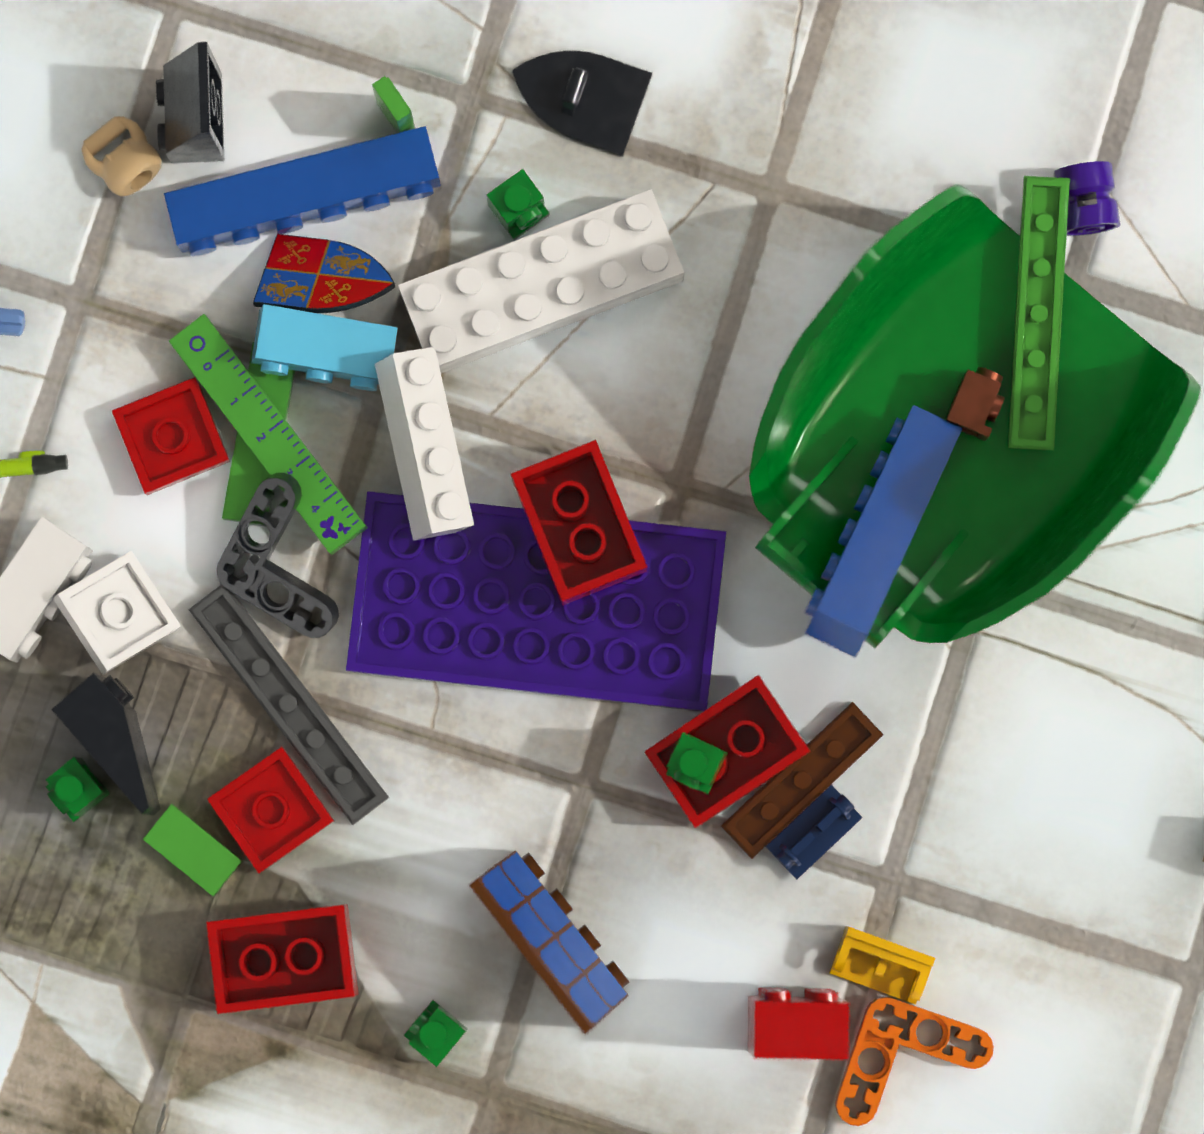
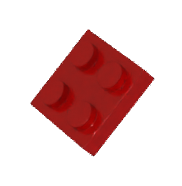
M196 377L112 410L146 495L231 462Z
M280 747L207 798L258 874L264 872L335 822L284 747Z

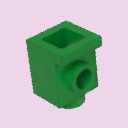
M521 169L486 194L488 206L513 240L550 215L544 205L543 195L524 169Z
M682 732L667 764L669 769L666 775L693 789L709 794L728 752Z
M73 757L45 779L48 783L45 786L49 791L47 793L48 797L63 814L67 813L73 822L77 821L110 794L85 761L78 757Z
M432 1000L404 1036L410 1040L408 1043L437 1067L468 1028Z

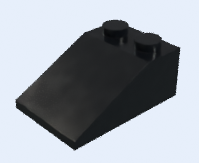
M197 42L163 65L164 79L156 80L158 106H164L165 123H158L157 125L159 150H166V155L171 163L225 161L222 73L208 43Z
M93 673L51 710L142 814L155 815L161 808L137 714L129 704L134 697L118 678L114 679L111 675L106 678Z

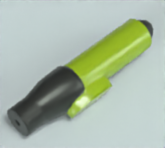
M44 451L20 452L18 458L0 460V478L32 474L43 475L57 470L68 469L67 455H48Z

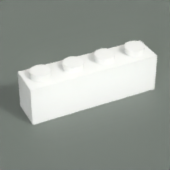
M435 347L391 354L375 363L413 541L452 534L474 526Z

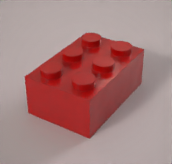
M596 440L511 473L512 482L562 606L647 572V564Z
M757 675L644 751L694 828L700 827L811 752L760 675ZM682 732L728 752L709 794L693 789L666 775L669 769L667 764Z
M348 904L206 922L217 1014L349 998L359 995Z
M759 987L758 996H748L747 1051L753 1058L849 1060V1002L839 998L838 992H835V990L827 988H804V997H791V991L786 988Z

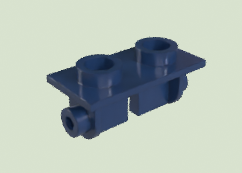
M831 784L781 831L766 848L797 880L863 817L854 809V805Z

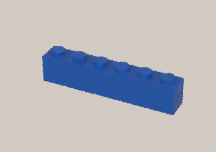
M426 126L167 192L164 193L178 248L182 253L190 252V256H200L214 252L216 244L233 240L234 245H243L260 239L259 233L274 229H277L278 234L294 232L304 227L303 222L317 218H320L322 223L337 221L347 216L346 211L359 207H364V211L367 212L380 210L390 205V199L406 195L408 200L426 198L434 194L433 188L441 187L427 129Z
M915 405L912 406L905 421L898 417L896 418L885 441L893 445L890 454L881 450L870 473V476L877 478L874 487L865 484L854 506V509L861 512L858 521L851 518L848 519L837 542L845 546V549L841 556L832 553L821 576L822 579L829 581L825 591L818 588L815 589L804 612L812 617L805 632L806 635L856 658L869 634L962 431L961 427Z

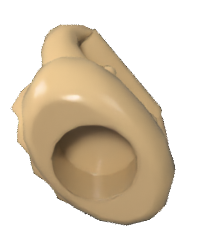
M114 116L83 141L82 153L86 166L94 174L104 179L109 190L118 196H128L139 191L157 175L161 168V157L158 151L148 144L141 127L124 116ZM128 129L131 138L123 140V143L111 153L106 154L102 161L94 157Z

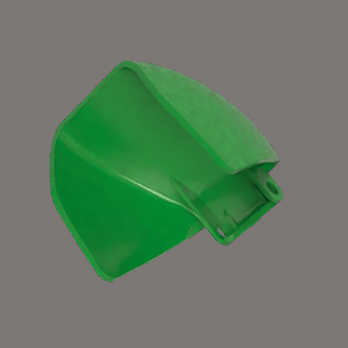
M960 185L944 190L891 228L868 249L801 334L782 366L762 415L753 446L749 472L751 494L757 510L772 524V527L755 548L812 596L816 588L825 591L829 581L822 579L821 576L832 553L841 556L845 549V546L837 542L848 519L851 518L858 521L861 512L855 510L854 506L865 484L874 487L877 478L870 476V473L881 450L890 454L893 445L885 441L896 418L898 417L905 421L912 406L915 405L945 420L963 376L968 369L976 372L978 367H983L1003 376L1002 384L997 395L1004 397L1003 404L995 422L986 420L984 424L992 428L989 438L983 441L961 431L869 634L865 639L874 649L893 628H896L909 639L918 642L947 643L995 625L1048 594L1080 567L1156 483L1169 462L1194 412L1201 393V386L1192 375L1158 351L1064 273L1054 450L1008 448L1020 235L994 214L976 195Z

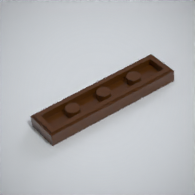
M851 702L807 744L811 750L809 754L771 778L730 816L721 827L753 859L884 734L854 702Z

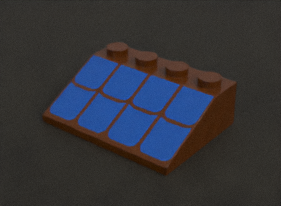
M515 850L470 883L469 886L582 1032L586 1034L628 997V993L623 987L630 981L614 961H611L608 965L603 963L595 952L601 947V944L585 924L579 929L575 927L567 916L573 911V908L556 888L549 893L543 886L539 878L545 872L528 852L521 857Z

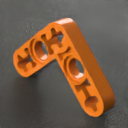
M883 996L876 998L867 1006L836 1095V1111L843 1121L854 1126L865 1125L874 1118L899 1044L965 1068L977 1069L986 1065L993 1056L994 1046L992 1039L985 1031L891 997ZM886 1004L893 1006L892 1014L905 1020H907V1011L915 1012V1016L908 1025V1038L906 1040L899 1038L903 1028L888 1024L885 1031L878 1029L879 1021L873 1018L875 1010L883 1011ZM927 1019L935 1020L940 1025L942 1031L940 1040L931 1046L921 1044L916 1036V1028L922 1021ZM950 1026L958 1027L959 1030L954 1035L956 1038L970 1041L973 1035L979 1036L978 1044L984 1047L983 1054H974L971 1061L965 1059L966 1052L963 1049L952 1045L949 1055L942 1053L950 1039ZM867 1048H876L883 1054V1067L875 1074L862 1072L858 1065L860 1053ZM852 1074L867 1082H878L874 1092L868 1087L865 1088L863 1101L869 1104L868 1110L866 1112L859 1111L856 1117H850V1109L844 1105L845 1098H854L859 1087L857 1083H850Z

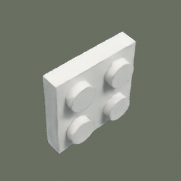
M132 551L60 592L53 599L102 675L181 627Z

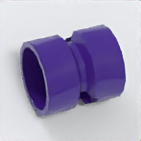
M1106 161L1085 162L1062 167L1054 171V177L1070 178L1066 236L1097 234L1116 229L1121 225L1117 200L1109 196V193L1115 188L1112 163ZM1097 200V204L1078 206L1080 201Z

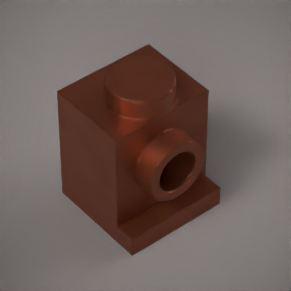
M978 367L976 372L968 369L963 376L945 420L961 427L962 432L986 441L990 436L992 428L984 424L986 420L995 422L1004 401V397L997 395L1003 376L983 367Z

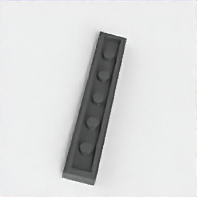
M221 584L189 609L193 617L352 825H355L390 798L233 592Z

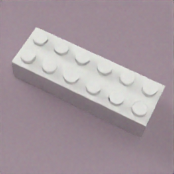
M650 189L399 284L398 287L421 348L435 347L440 372L444 373L683 282L684 270L653 191Z

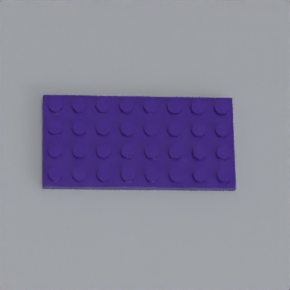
M367 491L363 522L368 528L362 532L346 664L347 672L702 712L707 710L727 531L629 520L647 564V572L562 606L523 508L469 503L474 526L452 534L413 541L404 496Z

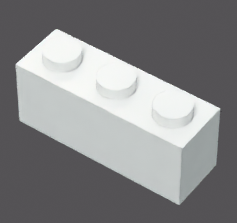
M42 516L0 576V654L16 663L21 656L27 659L34 652L41 640V636L37 633L48 618L53 621L61 612L53 600L54 597L67 589L72 581L76 583L81 581L93 562L88 558L93 552L92 549Z

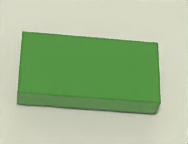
M384 76L373 83L372 87L377 105L396 133L415 129L411 109L389 77L386 78Z
M174 804L167 808L143 838L146 843L212 896L219 892L243 862L241 858Z

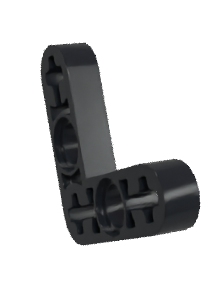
M275 473L266 478L257 488L216 568L217 577L226 589L304 636L320 638L326 635L338 621L339 610L335 601L328 595L269 561L302 496L301 487L292 475ZM277 486H282L285 489L283 497L287 500L282 501L275 507L273 513L265 511L271 505L275 493L271 490H274ZM259 521L267 526L270 532V538L267 543L260 544L251 539L248 533L250 522ZM245 551L253 554L248 558L243 568L246 574L241 578L234 576L235 567L233 565L243 557ZM276 581L282 583L288 590V601L280 604L272 601L267 594L268 583ZM299 596H302L304 600L299 604L301 607L295 613L292 612L290 608L299 600ZM315 607L322 610L321 618L323 620L317 625L310 621L312 618L310 611Z

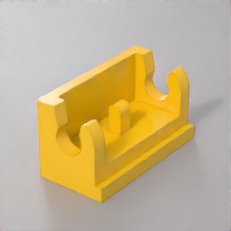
M845 926L829 973L916 1005L917 1000L920 1001L935 958Z

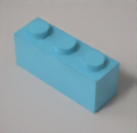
M263 304L259 310L251 363L261 365V372L267 374L287 376L289 369L306 372L305 379L309 381L332 383L333 377L351 380L350 387L376 391L379 382L375 363L394 354L398 327Z

